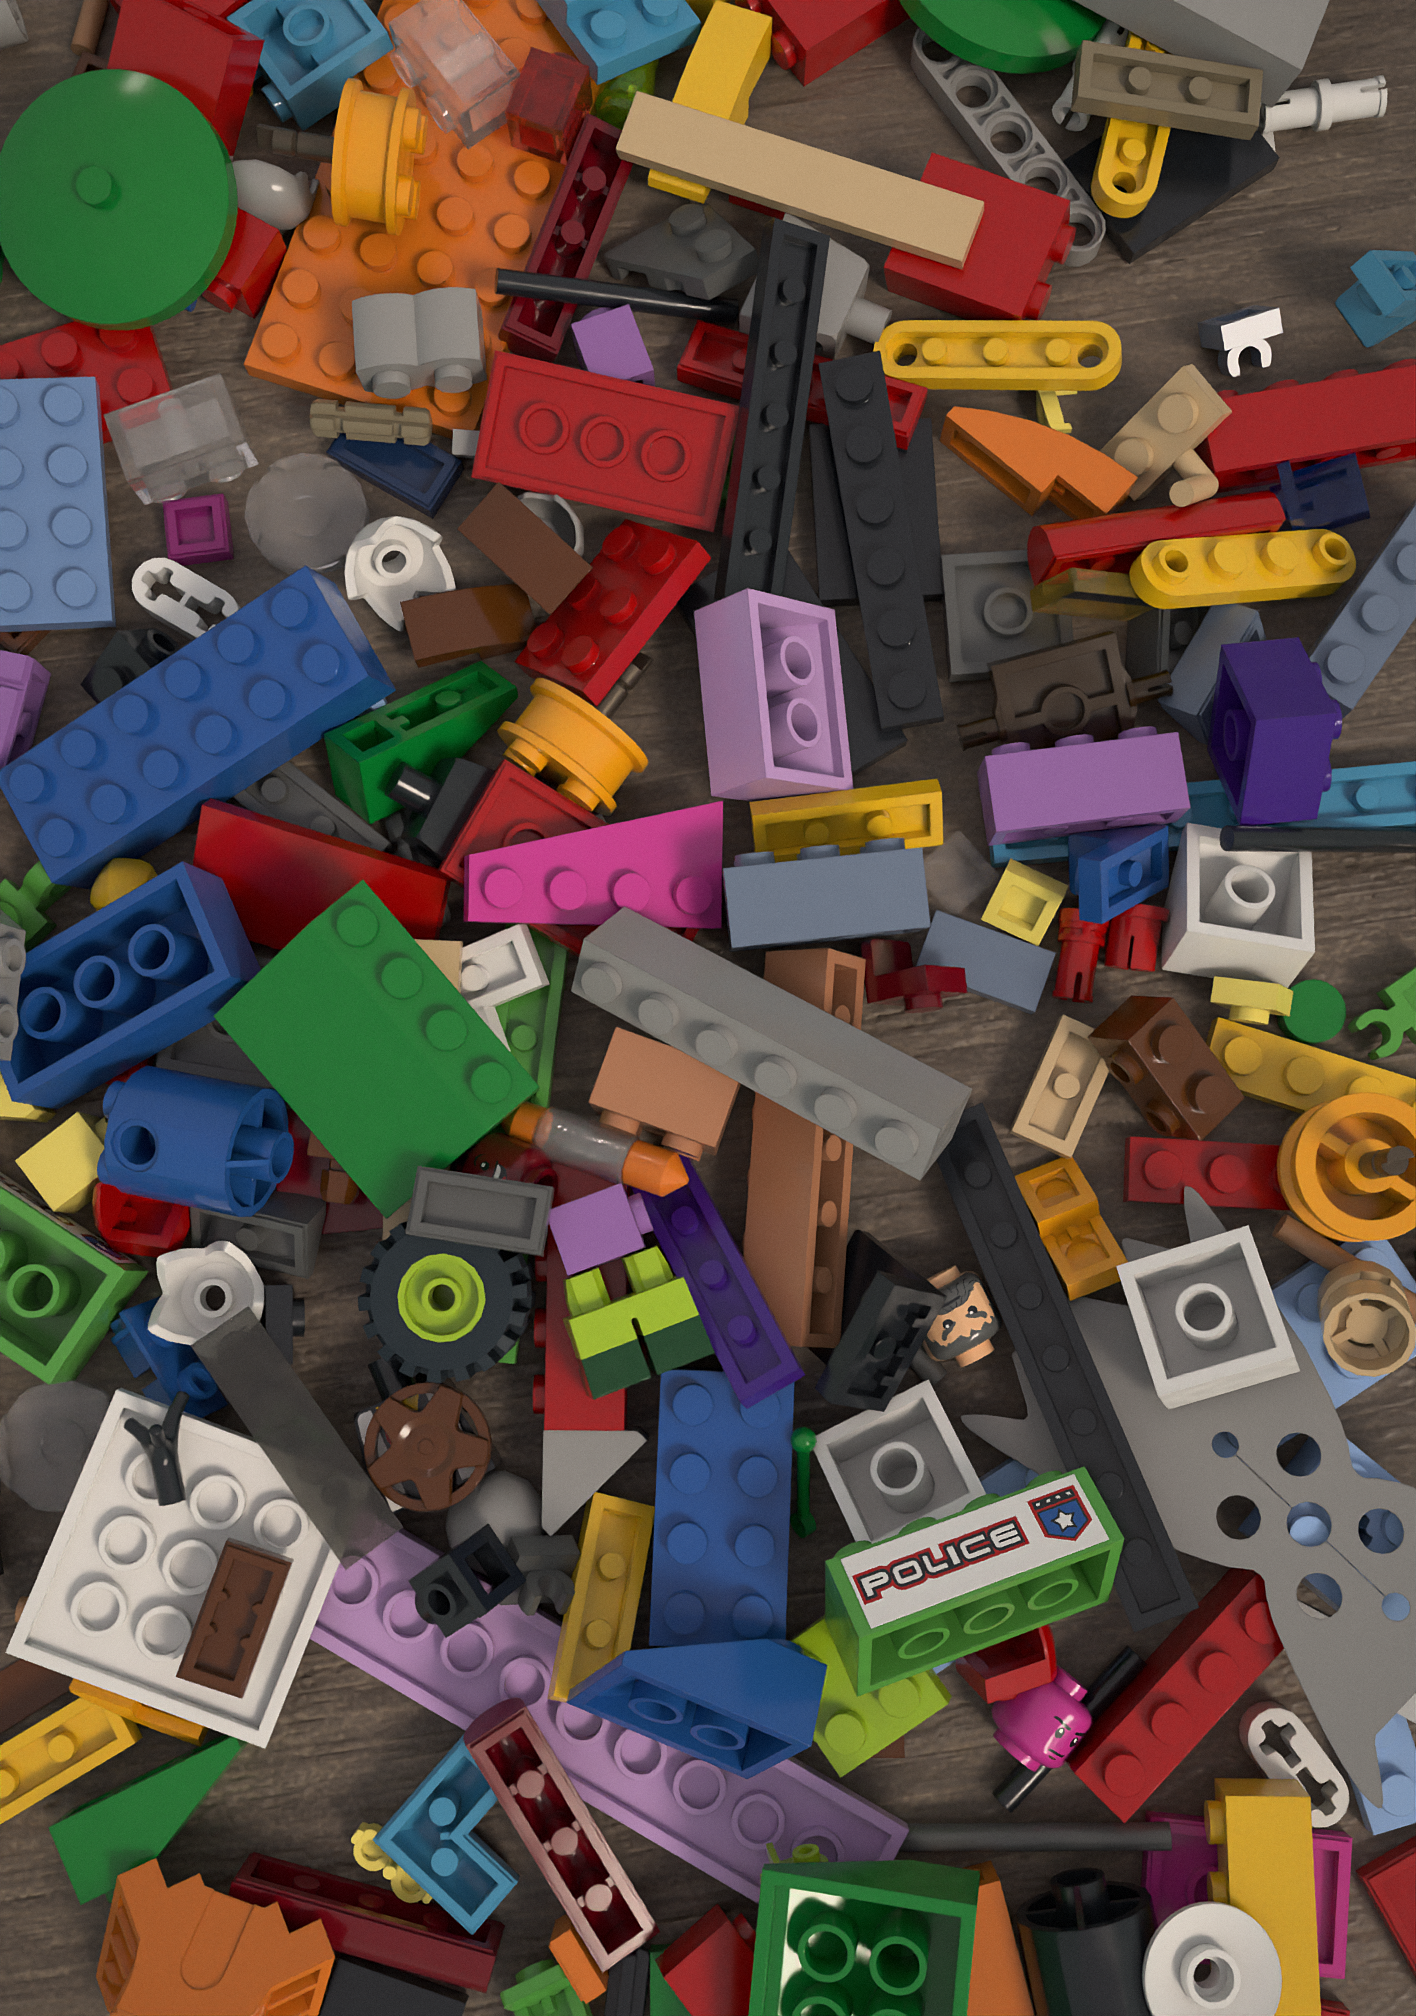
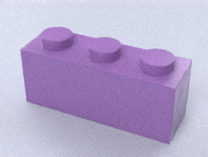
M1148 726L1129 729L1118 734L1117 740L1094 742L1092 735H1074L1056 741L1053 748L1031 750L1029 743L1005 744L994 748L992 755L985 756L977 771L988 846L1064 837L1079 832L1176 823L1191 808L1178 732L1157 734L1156 727Z

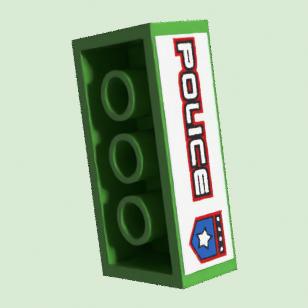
M0 1172V1352L48 1385L75 1381L111 1328L110 1324L117 1319L119 1313L124 1309L148 1273V1270L125 1254L111 1249L105 1241L63 1213L53 1212L45 1201Z
M1083 1466L1064 1474L1057 1470L1043 1473L1031 1480L1026 1488L1001 1497L994 1493L980 1496L968 1503L962 1511L938 1520L933 1517H923L914 1520L903 1527L899 1534L873 1544L870 1541L863 1540L843 1547L835 1554L834 1558L825 1561V1623L856 1696L858 1697L1109 1601L1124 1537L1088 1471Z

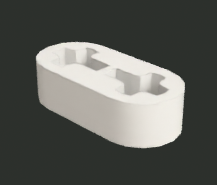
M152 558L142 563L132 578V592L143 609L153 618L191 640H195L215 626L213 624L208 629L206 623L195 612L199 606L213 614L219 613L222 609V613L226 618L241 609L235 599L225 590L167 558ZM156 581L161 584H167L170 581L183 597L180 602L163 594L157 597L151 590L152 585Z
M1267 1701L1250 1706L1242 1715L1239 1725V1736L1245 1751L1266 1779H1297L1305 1789L1295 1775L1304 1769L1307 1774L1320 1784L1327 1782L1321 1789L1322 1795L1326 1800L1318 1807L1311 1803L1312 1826L1329 1827L1337 1823L1346 1813L1349 1804V1790L1343 1777L1303 1722L1283 1705ZM1269 1720L1279 1727L1287 1725L1281 1731L1280 1736L1292 1753L1285 1759L1268 1744L1259 1746L1266 1738L1261 1727Z

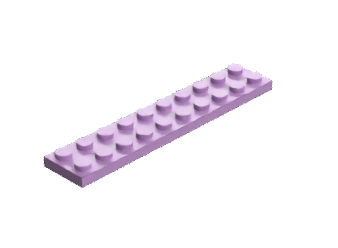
M362 1506L310 1639L465 1731L478 1716L497 1703L510 1698H521L583 1801L758 1904L761 1887L759 1875L762 1873L764 1864L769 1863L766 1843H773L780 1860L792 1858L793 1849L802 1844H816L819 1847L820 1854L825 1855L829 1862L895 1859L909 1832L907 1823L793 1756L749 1779H745L568 1703L547 1699L562 1621L540 1608H537L535 1615L527 1616L520 1609L519 1605L498 1604L481 1618L478 1617L446 1638L438 1625L429 1624L420 1617L415 1607L416 1592L408 1582V1580L443 1555L444 1552L386 1518L378 1521L374 1511ZM472 1570L485 1591L492 1587L493 1583L490 1579Z

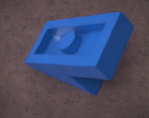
M1153 824L1079 832L1070 835L1068 838L1069 889L1072 894L1079 896V920L1103 924L1169 887L1168 825Z

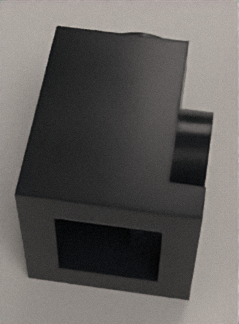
M489 1524L451 1548L408 1580L416 1592L415 1607L418 1614L427 1623L438 1625L446 1638L478 1617L481 1618L527 1581ZM472 1553L494 1584V1586L486 1591L465 1561Z

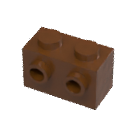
M1131 995L1087 1037L1104 1059L1110 1073L1121 1082L1140 1108L1146 1122L1158 1134L1163 1136L1202 1141L1245 1098L1173 997Z

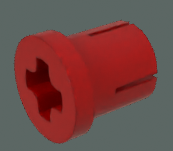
M1137 904L1110 919L1104 966L1128 970L1132 940L1134 939L1130 964L1131 970L1155 972L1161 924L1168 923L1170 910L1157 906Z

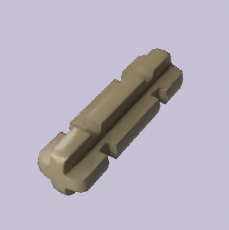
M316 399L312 402L310 408V428L317 437L338 438L340 433H346V439L396 443L397 438H404V444L425 446L429 444L432 435V417L430 411L426 408L405 406L403 412H396V405L347 401L345 407H338V400Z

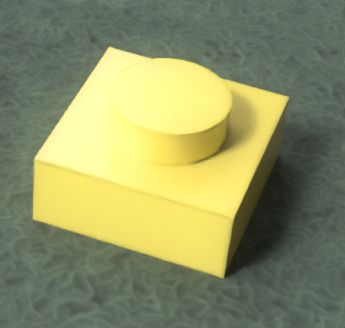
M1010 858L981 920L1033 945L1039 946L1065 896L1068 885Z
M1214 976L1210 1002L1230 1009L1229 1020L1268 1025L1270 1014L1290 1017L1293 991L1276 983Z

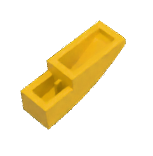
M716 0L691 52L672 102L744 125L748 118L749 97L771 56L772 17ZM650 169L648 186L704 204L712 189L657 170Z

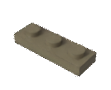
M1083 40L1076 54L1071 111L1250 140L1259 127L1263 70Z

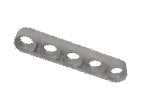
M918 27L913 37L911 50V67L917 78L988 172L1025 184L1034 177L1048 178L1057 188L1056 195L1070 200L1069 223L1077 222L1085 225L1091 232L1092 240L1083 246L1072 245L1063 265L1080 267L1089 263L1096 257L1106 231L1105 219L1101 211L995 71L975 65L955 54L944 62L929 60L924 55L922 48L934 40ZM965 86H976L986 92L989 100L980 107L970 108L958 100L956 93ZM1000 131H1010L1021 139L1023 147L1014 153H1002L993 147L990 138Z

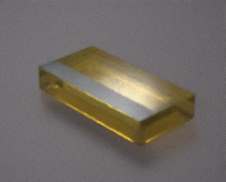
M1070 568L1034 586V589L1030 590L1032 612L1128 621L1155 608L1145 603L1136 594L1131 585L1129 574Z

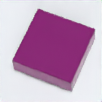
M223 493L162 501L168 559L182 566L234 559L229 503Z

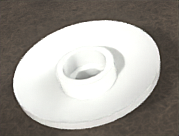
M1206 1901L1182 1907L1167 1917L1157 1928L1144 1956L1142 1985L1144 1997L1152 2016H1274L1281 1996L1282 1974L1274 1944L1255 1919L1229 1904ZM1203 1959H1210V1975L1204 1981L1195 1982L1193 1977L1195 1968Z

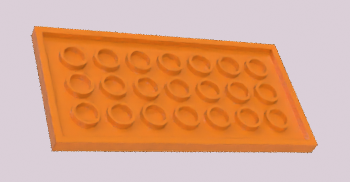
M536 0L382 1L377 19L388 32L394 49L354 75L353 78L361 81L363 91L398 97L403 87L413 89L416 97V108H420L421 114L428 117L424 155H414L412 176L414 180L421 183L417 219L405 218L404 226L399 236L388 234L386 224L352 218L347 227L336 225L333 220L331 204L332 164L321 162L315 179L319 180V185L311 212L303 222L296 226L244 362V366L250 376L323 399L338 400V403L345 405L347 401L396 405V412H403L405 406L426 408L430 411L432 417V433L453 439V429L480 431L495 350L505 353L510 352L507 342L499 340L498 334L513 296L495 294L496 269L524 271L586 114L589 113L596 116L608 83L606 81L597 85ZM335 127L333 129L331 137H334L335 135ZM447 287L476 289L483 316L487 380L472 384L470 389L459 393H446L433 386H423L411 390L407 396L397 399L382 398L375 395L374 392L364 390L356 373L352 317L353 300L384 293L415 295L423 291Z

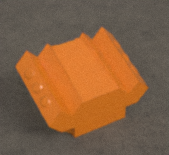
M155 1858L117 1876L96 1978L110 2016H318L335 1955L321 1919L289 1933L278 1902L264 1908L222 1894L210 1887L204 1886L200 1873L167 1888L158 1861Z

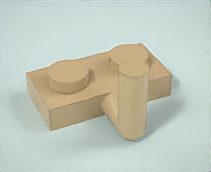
M1193 364L1186 365L1130 419L1100 452L1138 477L1129 494L1133 501L1148 495L1175 468L1184 480L1174 483L1169 495L1173 504L1184 507L1210 498L1218 490V479L1194 449L1232 413V410Z

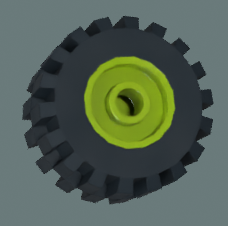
M408 1221L400 1223L389 1231L391 1235L387 1239L376 1244L370 1253L374 1257L371 1265L363 1267L359 1282L366 1283V1293L358 1296L359 1311H368L370 1322L363 1325L367 1338L370 1339L376 1335L383 1345L377 1353L386 1362L396 1358L402 1363L399 1372L412 1378L418 1373H423L427 1375L426 1382L442 1383L447 1378L455 1377L456 1382L470 1379L479 1371L483 1370L485 1372L516 1345L517 1340L526 1331L531 1320L528 1316L530 1309L535 1306L536 1291L531 1289V1279L535 1277L532 1263L526 1264L522 1253L409 1236L405 1234Z

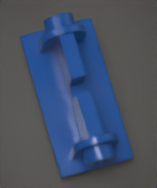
M161 1296L121 1311L119 1313L120 1318L110 1324L115 1334L110 1341L118 1349L134 1378L144 1375L151 1369L153 1370L157 1379L142 1389L147 1398L170 1406L178 1391L186 1392L190 1398L184 1412L200 1418H204L228 1405L217 1387L214 1375L203 1364L196 1350L191 1345L167 1341L148 1330V1322L152 1310Z

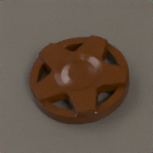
M433 1382L410 1385L389 1396L374 1413L366 1431L364 1444L367 1470L381 1493L401 1507L423 1512L448 1508L471 1494L483 1479L488 1469L492 1452L490 1427L478 1404L466 1393L453 1386ZM424 1393L434 1394L424 1409L420 1411L402 1402L415 1395ZM462 1407L473 1419L478 1435L462 1431L459 1428L458 1422ZM382 1427L391 1440V1446L378 1457V1438ZM475 1467L465 1484L452 1493L454 1471L461 1468ZM408 1480L413 1481L421 1499L408 1496L393 1485Z

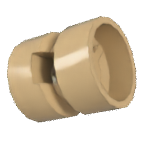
M1355 1260L1338 1265L1325 1276L1318 1288L1317 1308L1321 1321L1323 1340L1332 1359L1341 1368L1349 1372L1372 1377L1394 1372L1406 1363L1415 1349L1416 1326L1402 1283L1394 1273L1373 1261Z

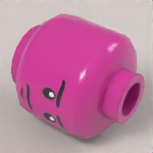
M1057 1665V1676L1053 1682L1019 1693L1012 1700L996 1701L991 1709L992 1717L998 1726L993 1733V1737L1013 1757L1034 1772L1041 1765L1052 1769L1060 1768L1092 1728L1093 1717L1089 1709L1081 1702L1088 1690L1066 1670Z

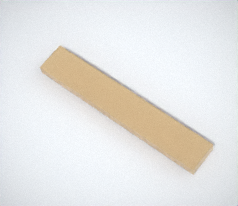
M639 91L635 94L616 146V152L620 159L961 270L984 213L983 201Z

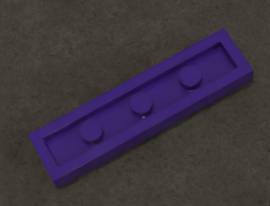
M679 1155L689 1177L688 1184L664 1197L632 1186L631 1188L634 1194L641 1193L654 1229L653 1231L677 1277H684L713 1350L740 1403L748 1409L804 1377L805 1373L693 1161Z

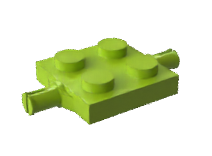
M825 1615L788 1640L799 1645L804 1650V1655L827 1665L813 1741L818 1744L840 1778L948 1705L952 1697L933 1669L857 1697L825 1623Z

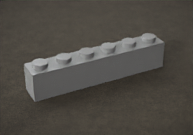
M625 906L583 940L571 992L919 1181L952 1140L972 1088Z

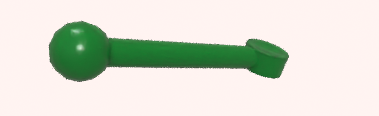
M804 1426L792 1432L790 1438L793 1449L797 1451V1511L790 1515V1523L795 1533L801 1538L812 1534L817 1528L816 1522L810 1513V1452L816 1446L817 1437L812 1429Z

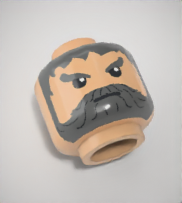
M953 1265L926 1279L947 1296L922 1342L927 1355L935 1361H946L955 1357L960 1368L994 1351L995 1349L989 1338L999 1332L1002 1327L1003 1318L980 1275L973 1271L960 1273L957 1266Z

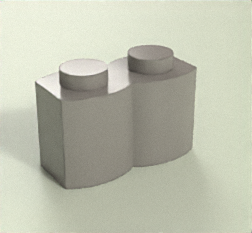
M447 287L431 289L415 295L384 293L364 296L352 301L356 373L365 391L374 392L375 395L382 398L397 399L405 397L411 390L423 386H433L446 393H459L470 389L472 384L487 380L483 316L476 289Z

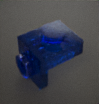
M1356 452L1292 471L1289 460L1277 463L1281 483L1269 487V490L1279 499L1286 517L1285 521L1290 520L1293 531L1311 529L1332 530L1371 518Z

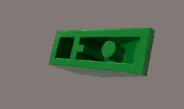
M478 661L325 733L324 738L335 795L369 824L388 817L404 808L405 806L385 796L386 786L396 768L402 762H405L430 776L440 759L461 758L518 698L517 687L488 665Z
M222 1734L202 1744L201 1747L198 1746L70 1809L48 1827L80 1905L102 1894H105L108 1903H112L118 1875L156 1858L158 1860L240 1755L248 1742Z

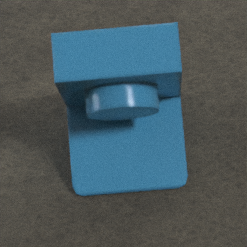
M1370 250L1350 267L1358 281L1340 295L1335 304L1365 347L1368 348L1378 344L1416 321V255L1413 251Z

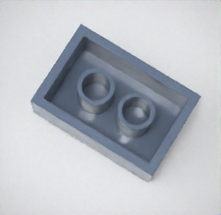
M904 838L865 842V847L860 848V854L840 856L839 845L807 847L800 849V854H797L796 861L775 863L774 852L740 854L735 856V861H733L734 867L723 868L722 885L730 952L916 933L931 927L922 847L905 849Z

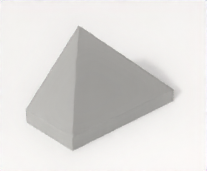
M641 1426L626 1427L624 1431L543 1430L542 1528L552 1536L647 1441L648 1433Z

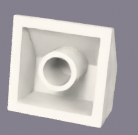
M1187 823L1182 831L1164 908L1170 910L1168 923H1162V970L1209 978L1217 976L1276 983L1288 988L1315 953L1312 852L1224 851L1220 846L1219 840L1221 828Z

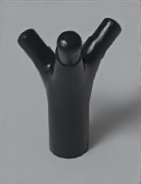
M183 1391L177 1392L172 1404L168 1408L162 1426L154 1424L148 1429L134 1418H129L124 1423V1429L139 1441L148 1457L159 1506L175 1504L186 1499L179 1463L178 1438L182 1413L190 1396Z

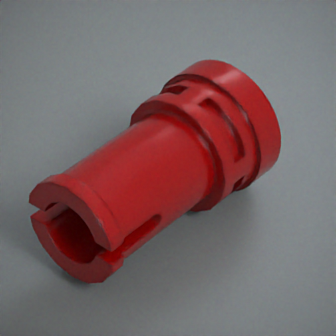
M1061 908L1058 920L1060 926L1057 941L1062 944L1052 998L1067 1001V998H1070L1075 1003L1092 1004L1099 948H1104L1106 932L1109 929L1110 920L1103 924L1079 920V908Z

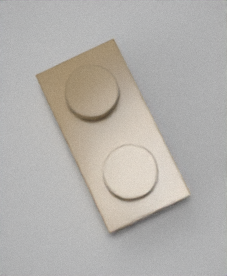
M1064 1014L1059 1017L1008 1133L1065 1159L1072 1157L1109 1073L1104 1059L1087 1038L1095 1028Z

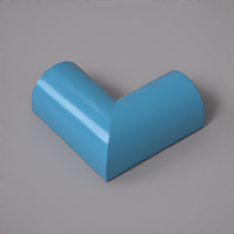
M463 1734L375 1835L373 1841L473 1935L518 1883L520 1875L472 1830L498 1799L465 1746Z

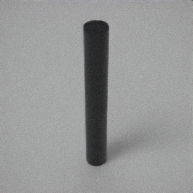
M1128 1645L1087 1688L1088 1692L1081 1700L1089 1709L1093 1717V1724L1147 1666ZM1020 1762L992 1794L1012 1813L1052 1768L1041 1765L1034 1772Z

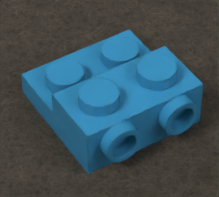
M252 0L227 17L229 22L265 40L254 81L263 76L268 85L263 87L261 91L276 116L282 123L293 117L302 131L339 107L343 87L348 78L353 77L394 49L388 32L364 0Z
M536 0L597 85L695 43L701 30V21L685 0Z

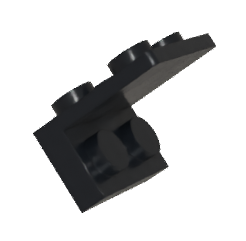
M855 1230L846 1247L839 1344L835 1348H807L827 1365L815 1389L828 1402L884 1412L947 1296L869 1232Z

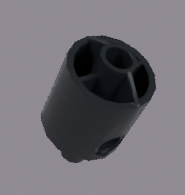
M1076 1868L1053 1876L1050 1879V1891L1036 1895L1019 1907L1015 1914L1035 2016H1152L1144 1997L1142 1967L1146 1949L1158 1928L1152 1896L1146 1888L1129 1882L1106 1881L1104 1872L1097 1868Z

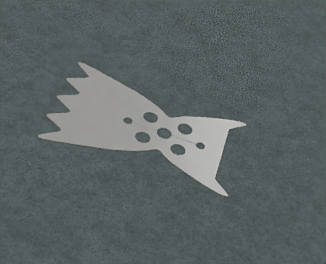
M1185 1186L1184 1209L1190 1243L1227 1232L1221 1221L1199 1193L1193 1188ZM1129 1238L1122 1240V1247L1128 1262L1170 1250ZM1067 1297L1174 1549L1227 1567L1254 1570L1261 1575L1265 1581L1266 1598L1272 1621L1293 1670L1325 1735L1359 1791L1374 1806L1382 1808L1383 1792L1375 1746L1376 1734L1416 1693V1488L1379 1478H1363L1353 1469L1349 1445L1331 1397L1306 1348L1279 1308V1313L1300 1369L1299 1372L1168 1410L1157 1395L1129 1306L1087 1297H1080L1069 1301ZM1014 1351L1012 1358L1027 1404L1028 1416L1025 1419H1013L984 1414L961 1416L962 1422L969 1430L993 1447L1039 1475L1054 1470L1060 1471L1062 1474L1067 1473L1019 1356ZM1219 1432H1230L1237 1438L1239 1446L1236 1455L1223 1458L1214 1452L1212 1440ZM1297 1432L1313 1438L1321 1452L1320 1464L1317 1469L1311 1474L1301 1477L1291 1475L1283 1470L1278 1463L1276 1455L1277 1446L1281 1439L1288 1434ZM1239 1495L1247 1497L1259 1509L1261 1517L1260 1526L1256 1533L1247 1539L1238 1540L1230 1538L1218 1526L1216 1519L1217 1508L1229 1496ZM1299 1503H1316L1324 1508L1330 1516L1332 1524L1331 1533L1322 1544L1313 1547L1304 1546L1296 1542L1289 1534L1286 1525L1287 1516L1291 1509ZM1378 1508L1389 1510L1401 1521L1404 1530L1403 1541L1394 1551L1385 1554L1376 1553L1365 1547L1360 1540L1358 1533L1359 1521L1370 1510ZM1309 1574H1326L1334 1579L1340 1587L1342 1594L1341 1606L1335 1614L1328 1618L1319 1619L1311 1617L1298 1604L1296 1596L1297 1587L1301 1580ZM1399 1593L1408 1600L1410 1611L1403 1620H1391L1384 1614L1382 1601L1388 1594Z

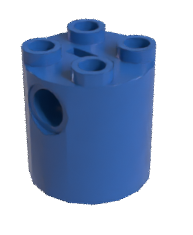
M145 1066L133 1073L127 1082L114 1081L105 1093L103 1113L108 1119L104 1139V1150L98 1160L97 1175L103 1184L113 1185L123 1193L237 1217H251L266 1204L277 1183L283 1181L289 1172L293 1160L294 1142L292 1135L288 1132V1114L285 1102L275 1089L166 1068Z

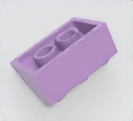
M746 588L694 611L711 796L754 802L853 789L835 610Z

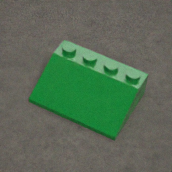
M361 880L311 921L213 1016L386 1219L412 1198L418 1166L446 1170L473 1147L475 1143L540 1090V1086L364 880Z
M915 1860L764 1864L761 1877L748 2016H967L980 1871Z

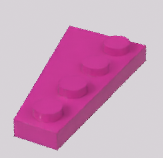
M723 801L464 856L463 922L600 926L625 906L665 928L719 929L721 928Z

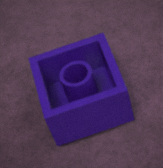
M1299 637L1221 644L1207 751L1239 825L1250 826L1317 819L1322 792L1329 791L1332 782V769L1329 760L1332 740L1338 739L1342 731L1340 705L1336 699H1330L1323 686L1321 669L1318 663L1310 661Z

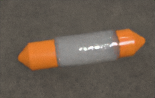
M526 1101L500 1123L507 1135L537 1145L546 1153L551 1162L616 1185L622 1183L623 1185L626 1184L664 1197L689 1182V1177L677 1152L642 1141L638 1135L612 1128L556 1107L546 1108Z

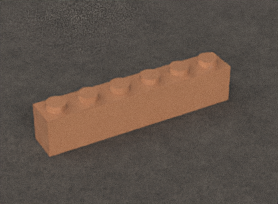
M830 948L766 951L764 980L861 1030L866 959ZM755 1092V1102L752 1108L751 1160L747 1174L746 1228L742 1240L743 1258L790 1346L835 1348L839 1344L841 1337L853 1144Z

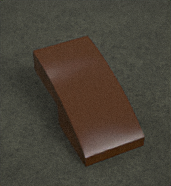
M500 482L494 486L457 528L458 531L550 615L593 569L591 565Z
M517 584L466 588L400 602L413 656L418 668L479 653L481 660L523 650L527 646L529 636L536 629L528 594Z

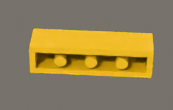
M1214 1778L1215 1800H1205L1204 1823L1208 1844L1217 1845L1218 1872L1208 1871L1207 1873L1208 1901L1229 1904L1244 1911L1262 1926L1272 1940L1279 1957L1282 1974L1281 1996L1274 2016H1321L1311 1797L1297 1779Z

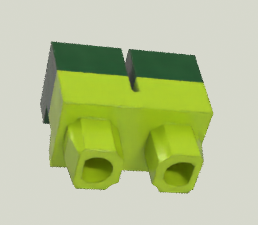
M651 1246L621 1258L633 1292L610 1300L599 1268H593L563 1279L565 1300L570 1316L562 1319L568 1336L571 1339L580 1368L578 1371L585 1394L593 1400L651 1378L650 1372L659 1375L715 1353L684 1277L672 1275L671 1269L658 1246ZM631 1320L633 1321V1324H634V1326H635V1329H636L638 1338H639V1340H640L641 1346H640V1344H639V1342H638V1339H637V1336H636V1333H635V1330H634V1328H633V1325H632Z

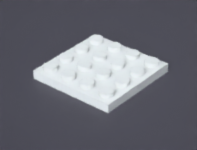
M123 1388L117 1389L5 1653L256 1746L266 1748L371 1484L364 1479L183 1411L179 1429L178 1455L186 1499L175 1504L159 1506L148 1457L139 1441L124 1429V1423L129 1418H134L148 1429L154 1424L162 1426L169 1406ZM229 1537L294 1559L252 1677L242 1699L176 1677L223 1547Z

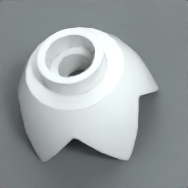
M391 516L380 518L366 525L354 538L346 557L344 572L348 599L357 600L364 598L379 617L400 632L403 631L406 624L400 602L415 599L419 596L456 590L451 567L439 546L442 536L433 528L413 518ZM400 551V554L395 559L382 562L384 555L388 552Z
M215 1241L205 1248L179 1249L157 1258V1276L162 1289V1295L153 1308L148 1322V1330L152 1334L170 1342L191 1345L200 1356L214 1360L235 1349L260 1322L265 1305L263 1282L249 1257L228 1241ZM215 1285L221 1287L226 1296L224 1305L217 1311L209 1308L206 1303V1293Z

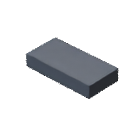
M936 910L915 967L926 964L965 968L968 992L1032 1015L1036 1011L1056 953Z

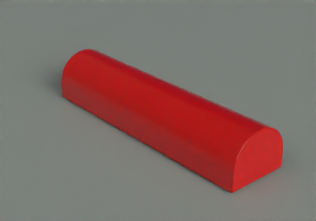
M1265 490L1206 499L1184 507L1174 504L1038 525L1031 529L1028 537V565L1035 588L1129 574L1130 567L1135 559L1152 542L1277 532L1286 520L1277 496L1273 492Z

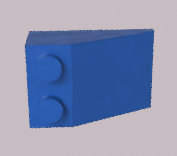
M755 1639L624 1651L571 1688L566 1703L740 1777L749 1779L811 1747L827 1665L804 1655V1650L799 1645L783 1639Z

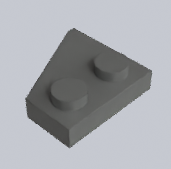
M696 202L678 207L670 214L669 218L603 254L609 273L614 279L623 280L630 271L644 273L650 287L667 291L681 290L688 296L706 300L716 297L757 274L759 263L756 249L706 202L704 204Z

